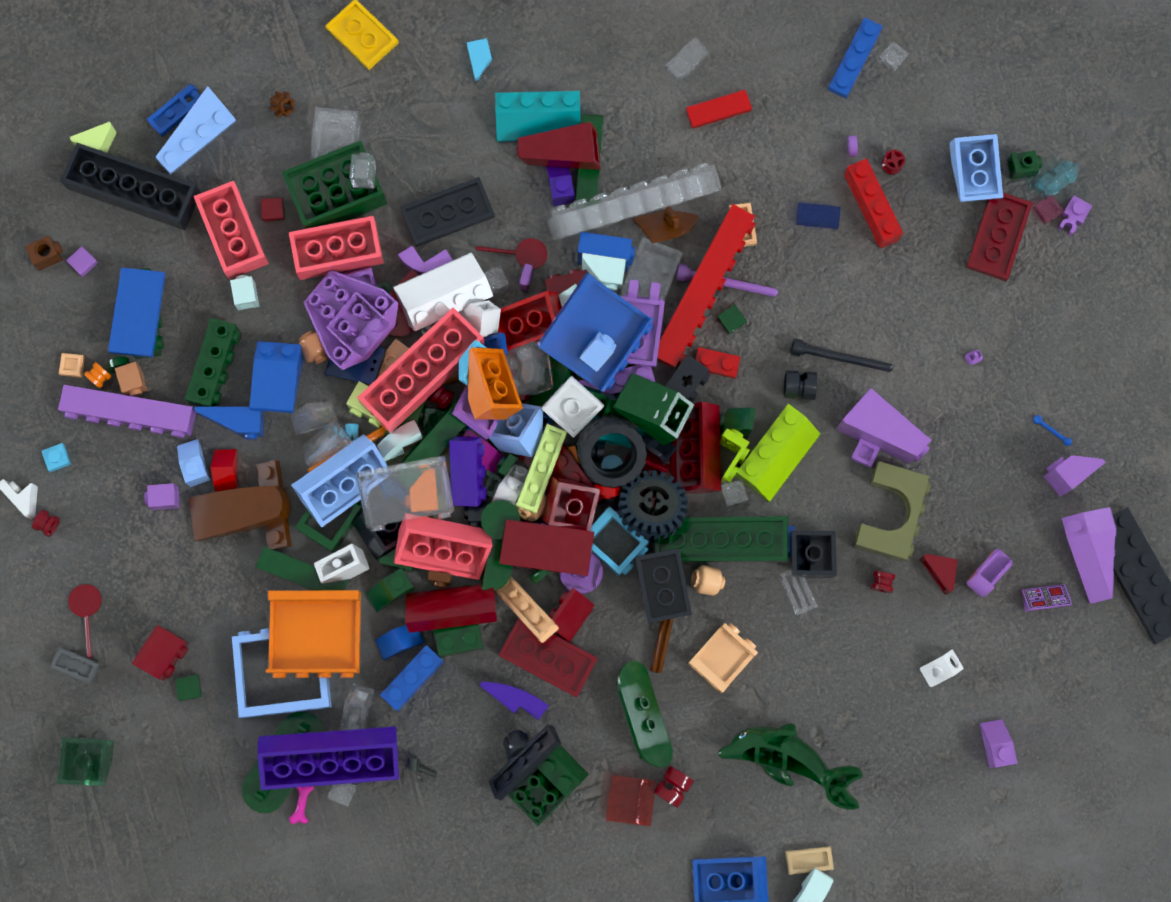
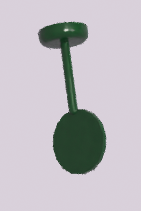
M496 500L489 503L481 515V525L485 533L498 540L504 537L506 520L520 521V513L516 506L505 500ZM535 570L531 574L530 580L535 584L551 571Z

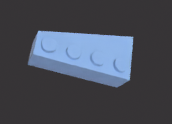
M208 86L156 156V160L169 175L184 165L236 121Z

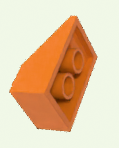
M469 349L468 401L474 419L506 420L523 409L503 349Z

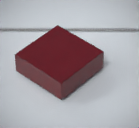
M282 197L261 199L263 222L284 220Z

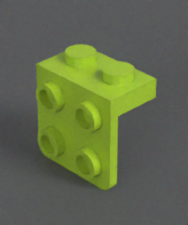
M726 429L720 440L722 446L737 454L721 480L722 485L726 481L729 483L732 481L739 469L736 467L737 463L742 465L750 451L747 448L750 442L742 438L743 434L735 429L731 431Z

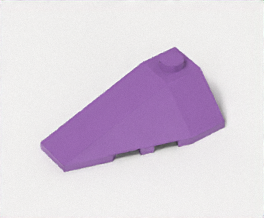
M1111 508L1083 512L1062 518L1066 536L1090 604L1112 599L1116 526Z

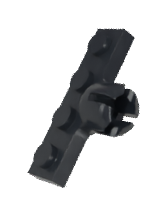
M546 725L531 741L528 734L521 730L510 732L508 734L509 739L505 736L503 745L508 756V762L489 780L495 799L500 801L504 799L561 744L554 726Z

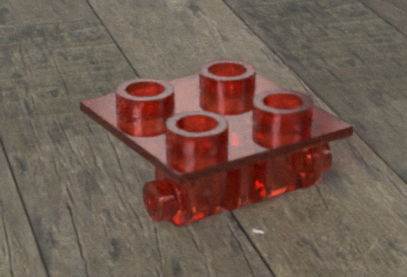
M611 775L606 821L651 826L655 795L653 791L656 787V781Z

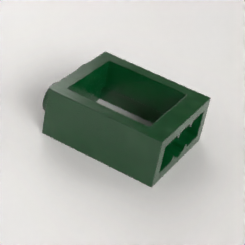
M360 501L350 507L353 509L332 541L307 525L312 518L308 509L295 528L330 552L335 553L354 526L352 523L364 510L359 506L361 504Z

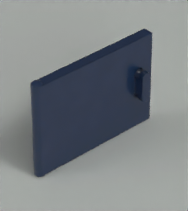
M378 347L368 360L344 370L340 369L329 358L324 375L354 382L360 381L371 385L378 378L386 349Z

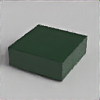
M733 305L717 316V319L729 335L747 323V320L736 305Z
M199 675L175 679L178 701L202 697Z

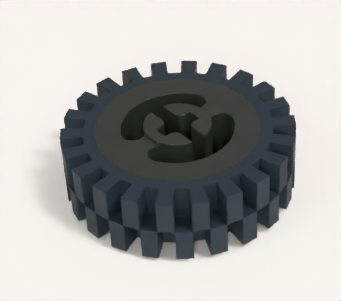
M652 470L651 475H648L647 471H642L641 476H637L634 481L623 486L618 502L619 518H622V524L624 526L628 525L627 530L630 533L635 530V536L637 537L644 534V539L649 540L650 536H653L654 540H659L661 535L665 539L668 538L669 533L671 535L676 533V529H680L682 522H684L688 508V497L685 496V489H680L681 483L679 481L674 483V477L671 475L668 479L665 478L666 473L662 471L660 476L656 475L657 470ZM652 495H655L654 514L650 515Z

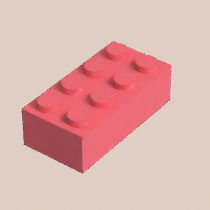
M234 181L194 196L222 269L229 280L269 264L240 191Z
M374 216L289 232L296 274L300 280L324 276L330 270L339 273L384 264Z

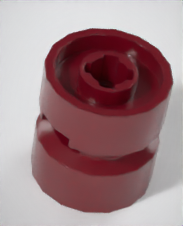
M669 766L663 775L664 782H659L653 793L674 807L679 808L684 799L683 793L688 792L695 781L676 768Z

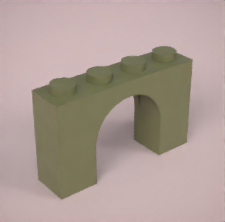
M878 461L873 470L870 486L897 494L906 506V519L901 528L892 531L861 524L858 526L853 548L901 562L906 561L908 557L911 558L914 551V545H911L913 537H917L920 529V524H917V521L925 510V504L923 503L924 495H928L931 483L928 482L929 476Z

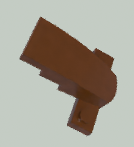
M273 460L256 465L259 487L224 490L190 497L189 503L194 540L202 541L218 536L224 537L265 526L269 549L278 550L291 547L288 524L290 501L285 488H283L280 461Z

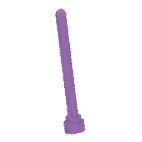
M679 264L676 280L682 282L685 280L689 281V279H693L696 271H692V268H688V265ZM724 278L726 282L723 286L772 297L778 294L775 288Z

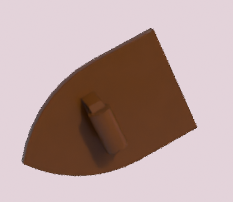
M666 207L664 211L633 218V222L652 243L680 237L691 231L698 221V215L674 211L671 207Z

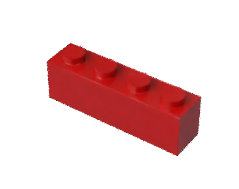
M867 158L847 166L844 177L879 248L881 249L899 241L903 231Z

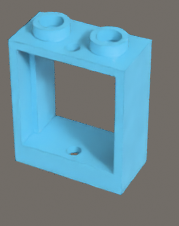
M609 506L591 527V531L595 532L594 539L613 519L640 543L620 566L593 544L592 553L619 577L622 573L626 575L634 567L632 562L636 556L646 554L649 550L646 547L649 541L644 539L642 535L640 537L635 536V530L630 533L627 530L628 525L624 526L622 518H619V515Z

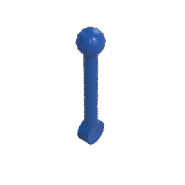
M1036 415L1033 418L1035 424L1045 427L1060 438L1064 445L1070 446L1072 444L1071 438L1064 437L1042 421L1040 415Z

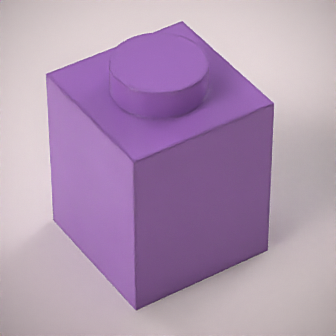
M174 483L147 485V492L144 493L145 504L153 511L178 509L179 487Z

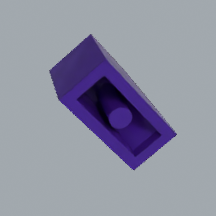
M546 166L553 207L574 203V190L569 168Z

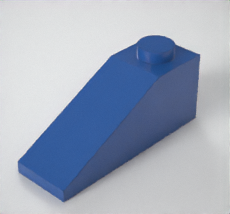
M195 407V412L199 416L244 437L245 440H257V437H263L264 411L250 410L249 407Z

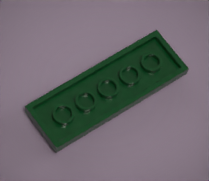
M685 517L680 529H676V533L673 535L669 533L668 538L665 539L661 535L659 540H655V553L679 549L682 562H788V517Z

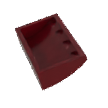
M482 584L406 594L405 618L408 633L497 622L494 587L482 590Z

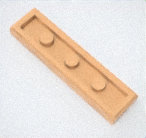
M512 576L505 586L495 590L542 643L559 629Z

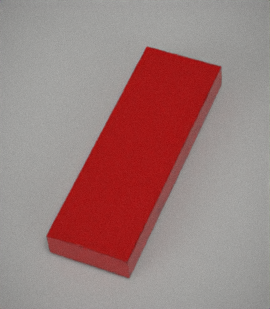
M746 90L686 107V113L692 129L752 111Z

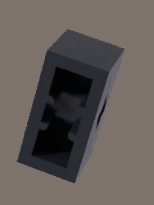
M687 354L665 387L677 391L690 402H693L698 395L696 390L699 385L704 386L711 375L708 374L710 369ZM690 376H693V385H687L685 387V381H683V378H689Z

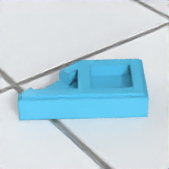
M487 38L467 42L475 81L480 79L481 74L492 61Z

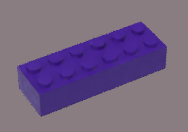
M396 726L258 736L257 755L261 790L399 780Z

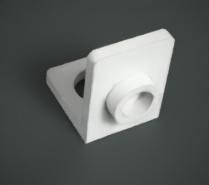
M953 650L948 651L943 656L920 668L930 687L955 676L963 670V666ZM950 658L953 659L956 668L951 664Z

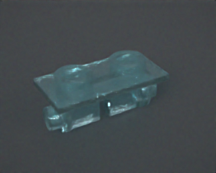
M1070 160L1063 161L1052 170L1056 175L1055 177L1049 172L1037 181L1036 188L1039 191L1044 190L1045 200L1052 195H1056L1068 183L1076 180L1078 177V162L1073 164Z

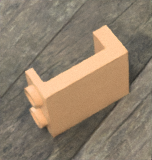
M724 623L688 663L720 694L726 690L729 684L758 653L755 650L756 645L748 638L743 640L738 635L740 631L731 623L729 625Z

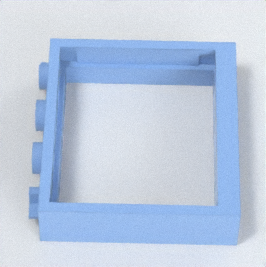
M270 628L261 629L259 634H251V631L238 632V636L232 637L239 718L332 708L329 678H319L320 699L247 707L241 643L269 640Z

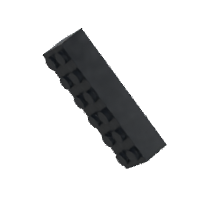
M76 143L60 180L68 190L182 230H186L196 206L194 196L201 194V191L194 183L80 143Z

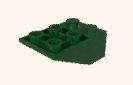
M631 373L613 408L664 446L678 438L694 404L677 391Z
M559 745L508 796L539 826L585 780L589 773Z

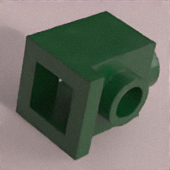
M1035 150L1011 153L1007 159L1011 180L1036 176L1040 171L1039 168H1042L1041 156H1037Z

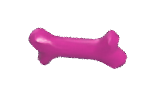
M314 786L296 787L299 796L296 810L289 817L291 824H296L297 822L308 823L304 811L308 794L314 789Z

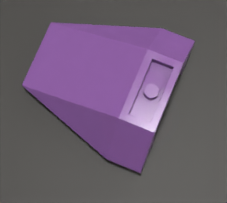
M333 270L327 273L303 302L327 356L342 370L368 360L396 324L398 302L384 289Z

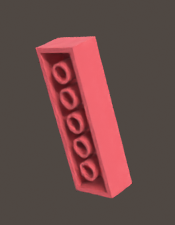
M453 307L357 397L360 404L391 434L459 369L460 357L474 340L485 345L484 337Z

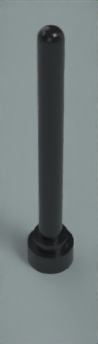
M794 338L792 343L791 355L800 357V355L809 354L887 372L893 370V365L890 363L808 346L801 339Z

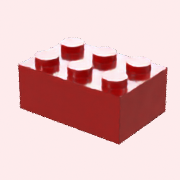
M547 290L500 308L498 333H505L508 354H517L536 347L562 309L558 292Z

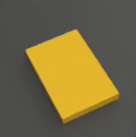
M353 0L325 25L326 29L368 70L399 43L398 39L357 0Z

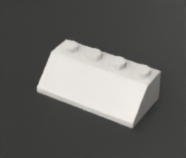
M472 253L393 287L407 323L414 331L439 321L453 307L459 312L471 303L481 302L493 297L486 276Z

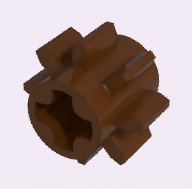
M275 91V95L269 98V109L275 111V116L280 118L282 115L289 117V114L295 111L294 102L296 100L290 97V93Z

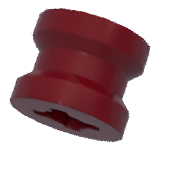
M896 149L888 151L881 163L883 171L889 175L898 174L904 166L905 156Z
M442 384L427 400L435 402L437 407L443 410L451 402L454 392L446 390Z
M41 510L32 523V529L40 530L45 536L50 537L56 531L60 518L50 516L48 511Z
M874 571L873 577L875 580L871 584V590L893 593L892 581L895 580L896 575L888 572Z

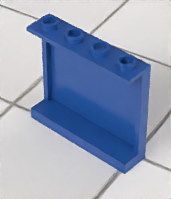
M586 273L536 346L604 392L613 386L616 380L614 376L617 372L623 371L628 363L626 359L630 353L634 354L641 344L639 340L643 334L646 336L653 327L651 323L654 319L600 283L594 276ZM600 332L603 335L610 336L616 348L613 354L596 372L581 360L580 356L586 346Z

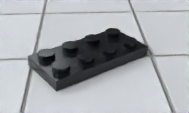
M480 177L400 207L416 247L495 217Z

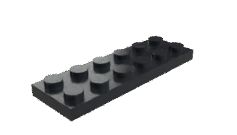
M1127 507L1113 515L1116 526L1113 571L1153 644H1158L1171 637V581Z

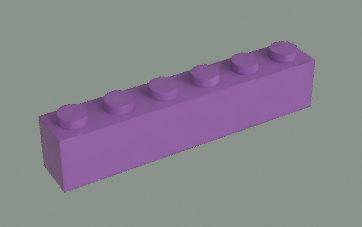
M69 385L63 386L58 410L68 419L77 420L78 417L86 418L85 421L96 424L99 421H105L107 425L113 427H120V424L129 425L128 428L141 431L142 428L150 429L149 432L160 435L163 432H169L171 436L177 438H184V435H192L196 417L195 409L191 406Z

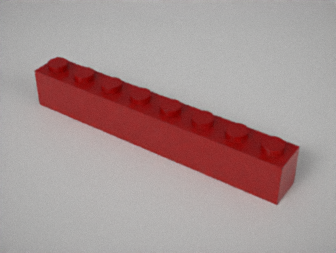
M732 204L660 340L657 361L675 369L676 365L680 366L686 355L683 352L686 346L691 348L696 338L693 335L696 327L701 329L706 319L703 316L706 308L711 310L716 300L713 297L716 289L721 291L726 282V279L723 278L726 270L731 272L736 263V260L733 259L735 253H741L746 244L743 241L745 234L750 235L756 223L752 222L755 215Z

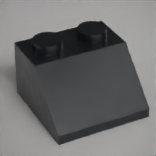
M395 495L361 514L352 523L376 560L396 549L399 529L406 511Z
M791 531V565L793 576L833 578L837 575L836 531Z

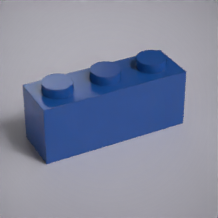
M426 645L380 696L399 712L441 667L444 661Z

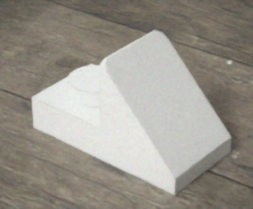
M4 479L1 480V491L25 517L32 520L36 512L38 487L30 483L21 490L14 481L10 483Z

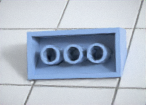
M363 434L291 486L317 523L323 527L391 478V471L375 444Z

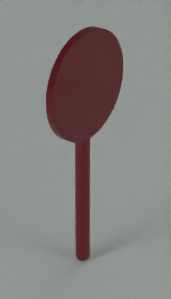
M534 238L523 240L516 250L479 246L475 248L477 251L516 255V259L522 267L525 264L532 265L533 270L544 265L548 254L545 245Z
M83 584L72 590L68 598V605L72 613L79 617H84L87 658H91L89 616H92L99 610L102 596L96 587Z

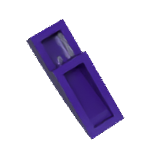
M481 682L480 684L484 690L514 714L521 707L536 720H539L549 708V705L539 698L521 689L494 682Z

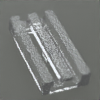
M792 570L779 575L796 616L817 608L805 577H799L810 606L807 605L795 576L792 575ZM790 576V579L793 583V586L796 590V593L799 597L803 609H799L798 604L786 579V577Z

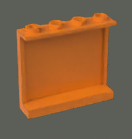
M359 590L268 591L270 629L269 666L266 669V673L272 674V678H286V674H295V678H309V674H318V678H331V674H340L341 678H353L354 673H360L361 592Z

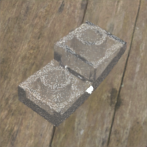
M695 37L681 49L677 56L665 65L664 69L679 83L705 59L710 50Z

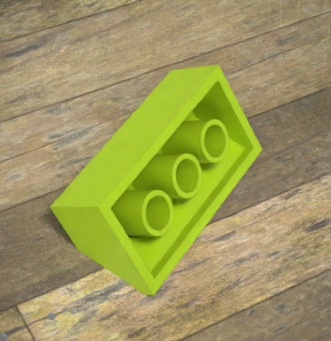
M788 404L734 477L770 502L819 437V431L806 416Z

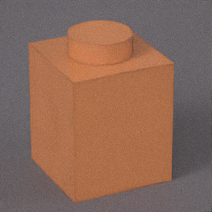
M137 362L115 368L121 392L124 395L139 397L142 395V392L148 391L141 366Z

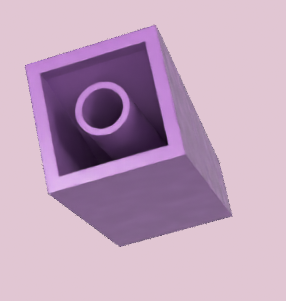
M872 388L836 428L839 432L858 441L861 438L880 447V451L907 464H910L913 460L918 462L930 449L927 445L931 439Z

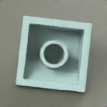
M583 253L582 270H587V273L594 276L596 280L621 296L626 259Z

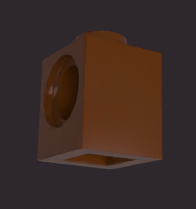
M49 235L25 246L33 265L39 271L63 261L60 254L63 250L57 240L54 241ZM50 249L48 255L42 256L44 250Z

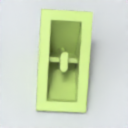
M110 122L71 136L70 139L74 145L80 143L107 153L116 135V130Z

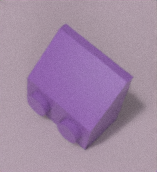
M1071 455L1064 459L1062 456L1046 468L1049 472L1043 477L1058 495L1062 496L1075 488L1106 462L1099 458Z

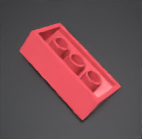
M405 513L398 533L394 563L479 580L492 548V539L485 533L483 528Z

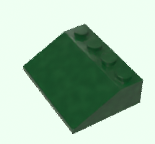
M361 140L282 172L305 229L344 222L387 205L383 190Z

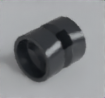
M786 370L783 387L784 398L796 399L798 396H801L805 400H815L817 372L804 371L803 374H800L798 371Z

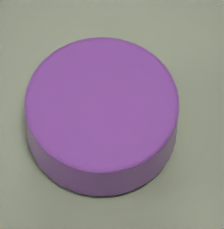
M856 135L848 137V154L850 157L858 156Z

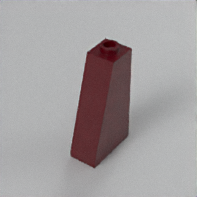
M591 122L518 138L517 156L526 165L601 169L597 129Z

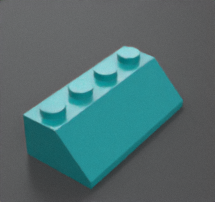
M580 91L495 93L497 142H518L520 137L581 124Z

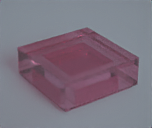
M1053 195L1033 207L1044 224L1049 223L1064 213Z

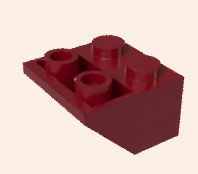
M574 588L570 592L566 590L559 600L561 605L558 610L553 608L548 615L559 627L554 633L569 643L595 607L591 601Z

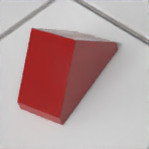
M237 449L214 451L211 473L215 492L238 489Z

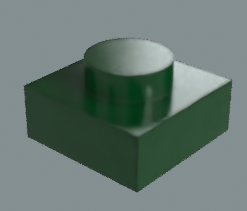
M509 454L507 458L503 456L496 466L499 468L497 474L504 478L517 461V458L512 454Z

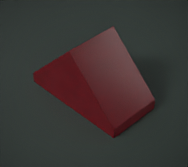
M926 554L919 559L945 595L954 590L958 559Z

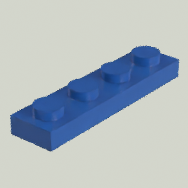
M864 17L828 87L829 91L845 99L847 98L883 28L882 25Z

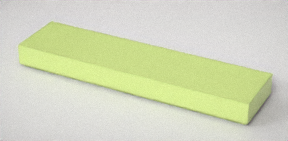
M549 424L546 425L516 507L535 514L537 513L567 431Z

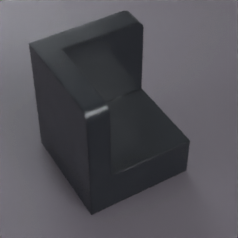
M646 434L643 438L647 455L663 465L667 463L677 449L672 443L663 446L649 434Z

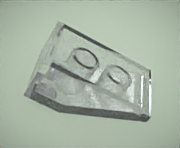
M315 108L311 160L358 142L361 122L358 111Z

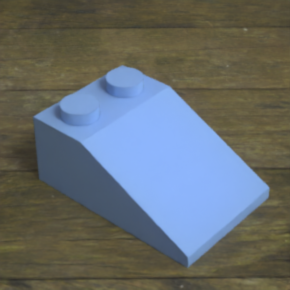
M997 134L954 138L949 144L951 164L960 202L1003 198Z

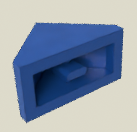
M406 625L395 628L375 639L383 660L425 643L420 631L408 633Z

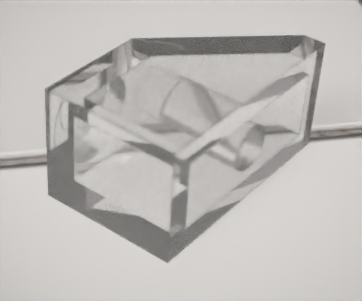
M353 683L345 700L340 730L365 728L372 706L374 689Z

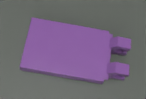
M630 280L628 295L624 294V296H621L644 314L654 319L651 323L653 327L646 336L643 334L639 340L641 344L634 354L630 353L627 357V364L657 366L665 301L659 299L660 283L652 282L650 297L638 296L639 281Z

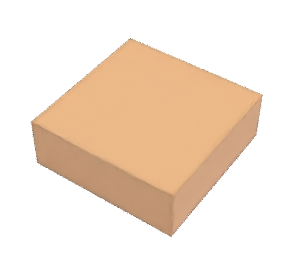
M62 353L59 375L82 378L85 356Z

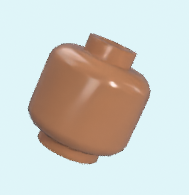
M309 331L299 338L302 356L306 362L320 364L327 359V354L317 332Z

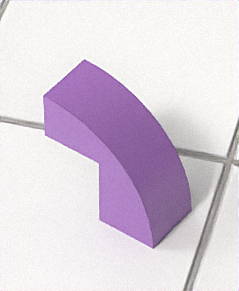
M413 246L398 254L403 266L409 271L413 269L418 275L453 261L446 249L426 262L422 261Z

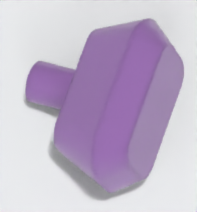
M976 349L967 353L965 359L968 364L974 365L982 361L983 355Z

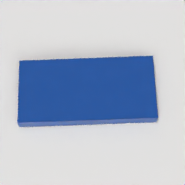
M121 268L108 348L109 353L153 358L166 276L164 272Z

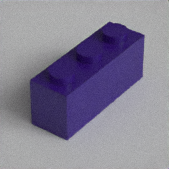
M455 436L449 441L452 506H479L486 498V487H483V478L485 477L486 470L485 465H482V457L485 452L484 444L481 443V437Z

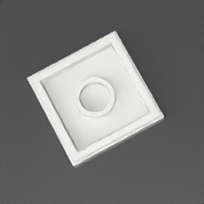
M570 376L541 409L574 438L604 407V404L575 378Z

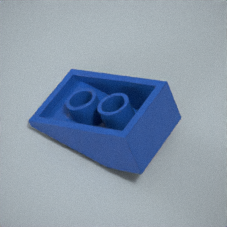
M257 342L253 364L250 410L294 413L303 365L301 344Z
M766 857L693 860L695 902H769Z

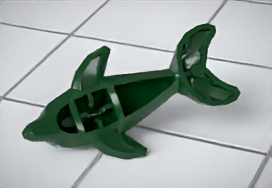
M795 724L783 725L780 728L762 726L747 728L738 732L729 745L718 751V756L723 759L747 760L760 765L769 777L777 783L791 787L794 785L786 771L810 778L825 788L827 799L836 807L847 810L860 808L858 800L846 788L852 782L862 778V770L854 766L828 769L816 751L804 740L796 736Z

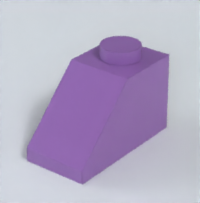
M1003 720L980 723L989 768L1018 764L1013 741Z

